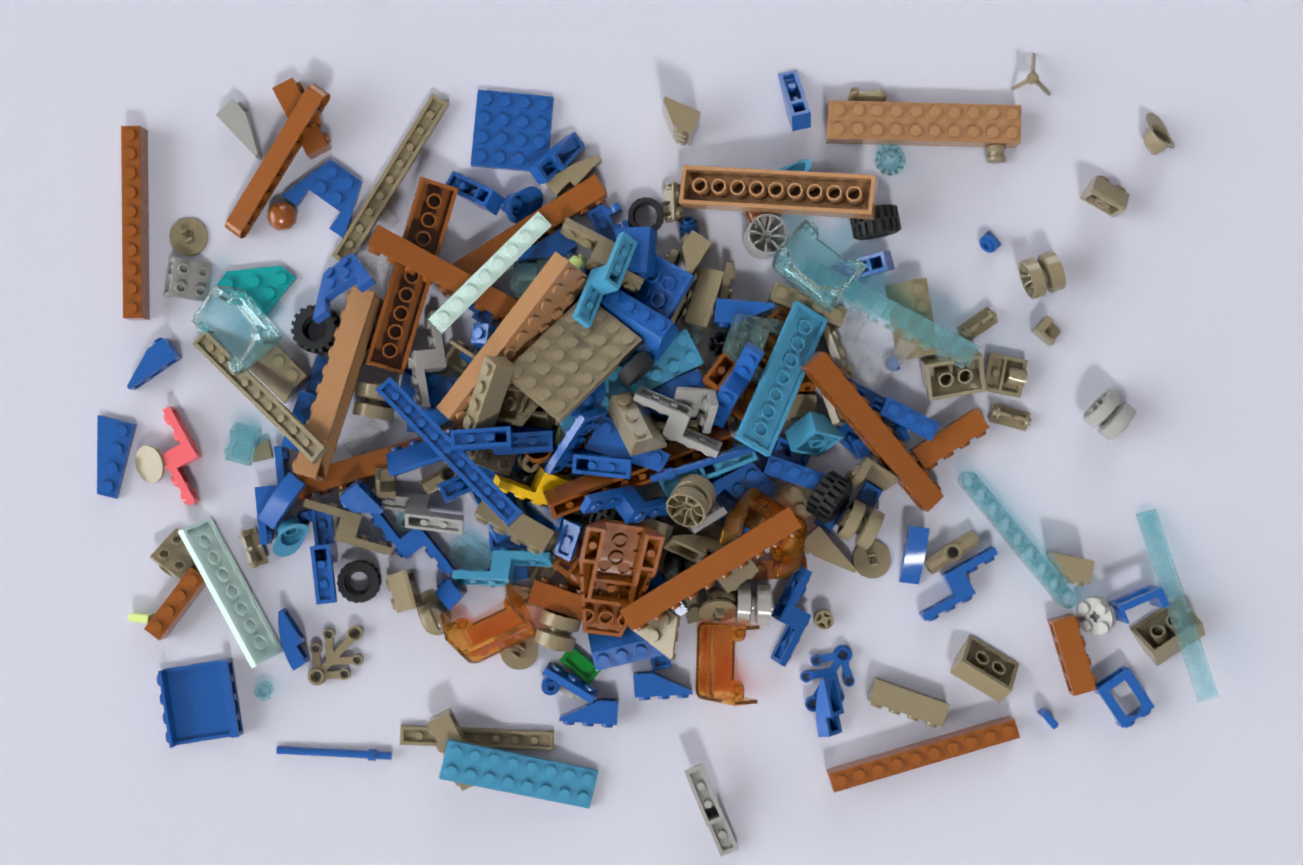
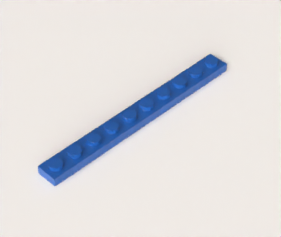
M391 377L376 389L377 393L508 527L523 514L463 451L451 450V438Z

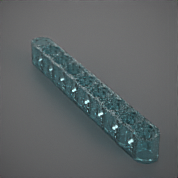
M962 472L958 476L960 487L1052 599L1061 607L1073 608L1077 604L1075 593L974 472ZM967 475L972 477L970 485H966L964 482V478ZM979 490L984 492L982 500H978L976 497ZM991 505H995L997 509L994 515L989 513ZM1006 519L1009 523V526L1007 529L1003 530L1001 528V522ZM1018 534L1021 537V541L1015 545L1013 538ZM1031 549L1033 557L1028 560L1025 554L1027 550ZM1043 564L1045 572L1039 574L1038 567ZM1056 579L1057 587L1051 589L1050 583ZM1068 594L1069 602L1064 604L1062 601L1063 596Z

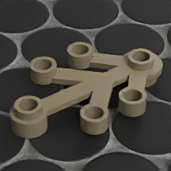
M354 625L350 627L347 631L346 639L335 651L333 638L336 635L333 628L324 630L326 661L322 665L320 660V653L323 650L322 644L315 642L310 646L313 668L308 672V680L311 684L318 686L323 684L326 679L347 680L351 676L350 669L343 668L340 671L327 670L332 665L353 664L359 666L364 662L362 654L340 657L353 641H358L363 637L364 630L361 626ZM354 629L359 630V636L353 634ZM331 631L332 637H327L326 632ZM314 645L319 646L320 649L318 652L314 651ZM356 656L361 658L360 663L355 662ZM342 671H347L348 676L343 677ZM316 672H319L321 674L320 679H317L315 677Z

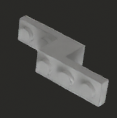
M430 311L424 319L425 329H428L429 334L427 344L431 349L413 351L408 357V367L412 369L413 375L411 376V386L415 388L416 394L414 395V402L423 411L430 408L425 373L443 371L447 367L442 334L428 320L436 311Z
M641 385L639 386L633 401L638 402L641 406L650 407L660 414L669 416L662 433L663 436L671 441L682 443L690 449L703 452L706 456L717 457L723 444L722 442L687 428L694 408Z
M373 488L372 492L376 495L375 488ZM396 491V497L379 498L385 504L384 509L405 512V528L463 535L464 515L430 511V495Z
M701 763L684 770L720 856L738 850V845L703 764Z

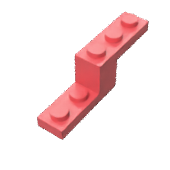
M169 406L163 409L165 414L163 417L165 422L173 428L174 438L181 444L162 454L165 469L170 471L173 484L179 487L183 502L188 504V506L195 505L201 501L183 467L200 459L202 455L177 409Z

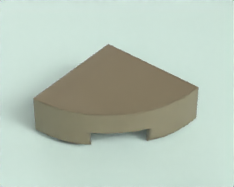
M270 439L262 441L255 448L253 462L274 458Z

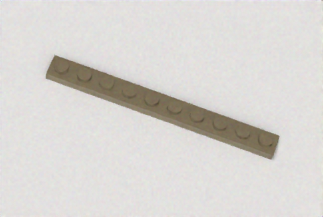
M431 94L332 254V257L340 261L352 252L355 255L358 254L449 107L447 102Z
M204 329L193 342V345L312 463L316 464L328 448L209 331Z

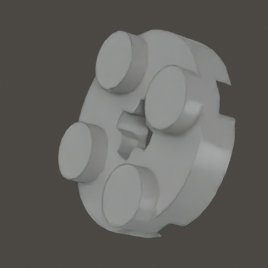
M1092 596L1079 603L1078 618L1083 631L1093 635H1104L1115 626L1116 613L1112 605L1109 606L1105 602L1107 601L1100 596ZM1095 612H1096L1097 615H1100V618H1099V619H1096V618H1095V616H1094V613H1095Z

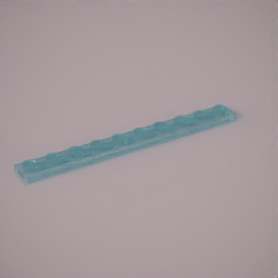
M1152 509L1137 513L1136 517L1159 586L1163 588L1170 604L1167 610L1197 700L1201 702L1220 697L1157 510Z

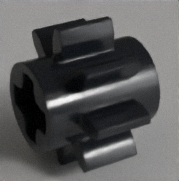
M716 332L714 337H710V351L715 350L716 356L721 355L725 349L733 344L732 337L728 338L727 332Z

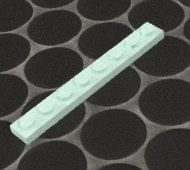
M537 212L428 320L443 333L552 225Z

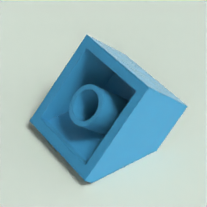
M811 411L785 431L791 451L816 457L822 455L844 438L843 434L825 415Z

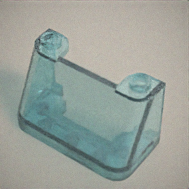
M805 219L776 249L772 267L780 276L822 309L831 312L862 275L867 266L859 258L852 257L847 261L818 239V227Z
M215 285L191 319L199 332L213 334L231 356L227 361L229 370L236 374L244 373L277 346L282 339L280 332L250 296L237 287Z

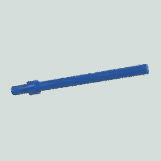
M744 446L718 454L716 458L711 456L679 467L665 468L662 472L650 475V480L652 483L666 478L670 480L675 478L676 475L755 452L756 450L749 446Z
M277 746L276 748L277 754L366 758L368 761H376L377 759L392 760V752L377 751V749L363 751Z

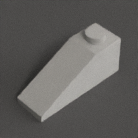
M232 99L216 116L256 158L261 160L263 157L251 117L246 113L248 108L241 101L237 103Z

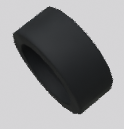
M643 197L633 202L628 210L630 226L642 227L635 220V212L640 206L649 205L657 212V220L650 227L658 231L664 221V211L659 202L648 197Z
M642 351L620 370L618 377L627 387H630L638 382L654 366L655 361L646 351Z

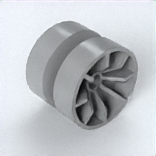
M769 213L761 214L754 218L743 234V244L746 251L758 259L773 257L785 246L788 239V229L785 222L780 217Z
M1112 389L1103 392L1090 405L1082 417L1091 427H1096L1100 424L1098 433L1108 441L1123 432L1136 414V410L1127 402L1118 405L1121 397Z
M741 584L736 590V624L749 625L751 614L754 612L756 625H770L771 615L773 614L771 585L757 584L755 595H752L750 584Z

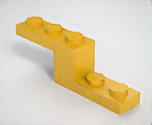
M539 466L530 486L498 474L495 475L493 482L503 493L512 492L517 498L522 500L528 498L531 499L532 503L541 506L542 504L547 505L543 491L574 479L557 472L548 475L544 470L545 468Z

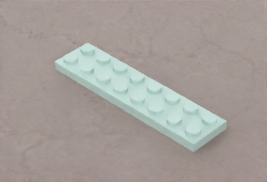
M209 517L179 530L178 533L251 668L283 652L280 643L212 518Z

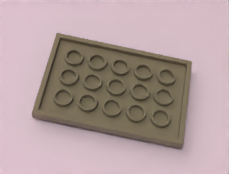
M577 301L513 363L515 368L510 382L559 423H562L643 343L638 335L600 305L591 327L584 328L572 318L578 303Z

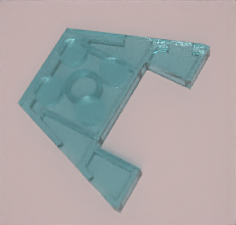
M736 314L722 351L735 363H737L744 346L748 342L763 351L769 332L779 336L785 321ZM760 367L757 368L752 377V380L757 385L764 371Z

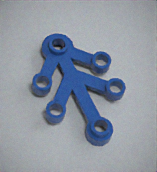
M838 645L832 653L824 655L813 654L810 657V662L813 666H819L822 662L833 661L832 665L828 668L811 672L804 670L800 673V679L808 683L812 679L837 675V670L842 666L844 673L842 681L847 687L853 686L855 679L851 675L849 661L852 659V650L847 645ZM840 651L846 652L845 657L839 656ZM814 657H819L818 663H813ZM805 673L809 674L807 680H804L802 677ZM847 677L852 678V682L850 684H847L845 682ZM838 679L840 694L842 695V698H841V699H842V702H843L845 696H844V694L841 692L840 683H839V679ZM819 685L813 695L808 696L804 702L807 710L811 712L816 711V703L814 706H810L809 701L815 700L816 702Z

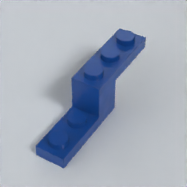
M750 342L744 346L733 371L724 381L717 394L719 406L713 424L721 429L725 426L736 402L747 389L765 354L764 351Z
M319 355L317 356L306 391L300 390L292 412L304 425L307 420H310V408L318 395L316 389L318 384L322 382L323 367L325 364H328L329 360ZM284 435L281 445L296 451H300Z
M851 381L858 390L866 391L864 397L870 402V407L876 398L883 401L878 412L882 419L891 424L896 423L924 439L932 441L940 426L939 423L890 397L885 398L855 381Z
M510 426L450 430L452 451L492 449L494 455L554 452L553 431L513 433Z
M755 451L758 460L753 463L765 475L814 490L818 482L825 475V473L771 455L766 457Z
M553 445V447H554V452H553V454H554L555 451L557 450V449H556V446H557V445ZM584 448L574 449L573 457L565 465V467L572 468V473L631 479L633 458L599 455L597 452ZM548 462L541 463V465L548 464Z
M284 446L274 447L277 485L254 487L260 545L272 543V540H274V530L258 517L286 475L291 472V469H288L290 452Z
M629 485L587 495L580 510L583 514L615 507L626 524L639 523L642 520L669 515L666 510V502L670 496L645 502L635 487Z
M311 509L315 545L310 546L316 605L337 602L333 563L338 562L336 541L334 540L333 515Z
M370 513L373 517L371 519L373 524L377 528L381 527L384 531V538L396 546L395 551L401 558L408 559L425 546V552L431 559L435 558L438 562L437 567L443 574L446 572L449 575L453 570H456L426 530L412 529L405 536L401 537L383 513Z
M990 546L941 573L951 595L920 611L919 615L922 620L931 622L939 617L938 614L945 611L947 613L955 609L957 603L961 601L965 603L973 598L972 595L976 592L965 572L968 574L978 569L977 566L981 563L988 564L995 559L994 556L998 555L995 547Z
M798 564L771 615L787 625L770 657L785 667L791 659L792 653L812 616L796 607L813 573Z

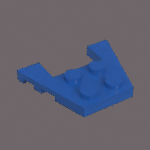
M329 160L282 196L296 206L300 205L309 191L340 211V214L329 229L343 238L348 230L349 223H351L353 210L363 182L332 160Z
M353 252L343 257L337 264L329 267L323 273L313 314V321L317 324L331 316L330 302L357 283V289L362 293L376 284L375 279L371 277V274Z
M753 462L731 470L724 476L717 477L711 482L716 490V497L725 489L749 513L735 527L742 535L759 524L777 488Z

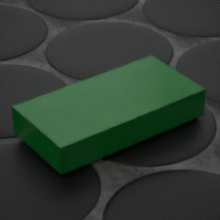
M575 646L573 652H566L560 658L562 663L589 684L601 671H596L594 662Z

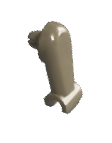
M859 87L851 88L848 101L885 102L887 99L886 93L881 89L860 91Z

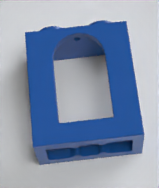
M1150 584L1108 602L1109 606L1112 605L1115 610L1116 620L1126 624L1130 622L1125 611L1149 601L1150 605L1159 608L1170 606L1163 588Z
M1120 667L1095 684V693L1100 695L1116 719V724L1121 728L1132 726L1136 719L1149 715L1151 709L1155 707L1128 667ZM1123 681H1126L1141 705L1128 715L1123 712L1110 692L1111 689Z

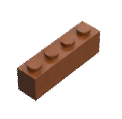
M293 77L272 88L287 118L290 117L305 92L301 82H296ZM318 118L302 145L305 153L311 160L331 150L329 145L331 139L327 132L323 133L320 128L323 125L320 118Z
M974 408L936 432L932 441L925 439L911 448L910 452L916 457L920 467L930 470L938 465V460L942 458L946 460L954 455L953 451L955 449H963L971 444L969 440L974 437L978 439L986 434L985 430L990 427L978 408Z
M197 566L189 568L144 628V630L159 641L168 637L205 588L206 583Z
M540 576V579H535L528 599L529 603L582 620L581 589L573 591L566 584L558 583V585L550 583V579Z
M1068 613L1048 619L1047 621L1069 694L1077 696L1096 690L1095 684H1097L1095 674L1091 673L1089 666L1091 665V659L1085 653L1084 647L1086 642L1084 637L1080 636L1078 629L1080 628V622L1078 618Z

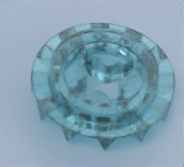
M895 145L883 146L878 150L875 157L876 168L881 174L888 176L898 174L904 168L906 162L904 152ZM886 156L890 158L897 157L893 161V166L890 163L883 164L887 160Z

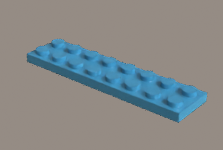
M799 301L793 302L735 436V439L766 457L770 456L805 376V372L800 367L813 356L828 322V319Z
M687 329L677 334L658 362H655L654 366L638 382L630 387H627L620 380L618 373L640 352L628 357L603 381L606 388V396L604 401L594 409L604 406L608 410L609 402L613 395L625 392L635 394L640 385L653 390L703 365L704 361ZM569 415L562 423H559L564 433L573 425L576 416Z
M448 739L438 777L442 780L589 809L599 771L593 768Z

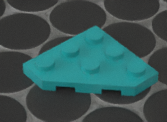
M271 266L227 271L215 287L262 323L297 278L283 266Z

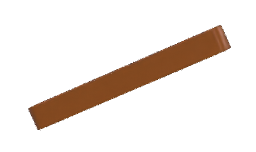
M315 83L310 84L303 93L225 223V228L240 239L246 237L330 100V94Z

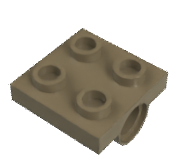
M989 353L985 369L986 391L1021 398L1022 388L1027 380L1028 372L1026 368L1028 360Z
M176 528L151 554L150 559L157 563L166 574L174 576L180 581L189 568L196 564L178 533L179 529Z

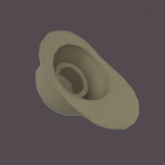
M1150 112L1147 113L1146 121L1149 128L1143 135V140L1151 155H1157L1167 148L1173 149L1175 144L1170 138L1164 123L1157 115Z
M425 591L420 595L423 606L417 607L419 618L428 633L442 635L452 625L451 613L436 595V591Z

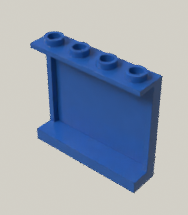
M232 658L166 668L158 671L157 684L161 688L160 703L164 707L163 722L167 727L166 741L169 743L170 748L176 745L212 739L235 738L244 734Z

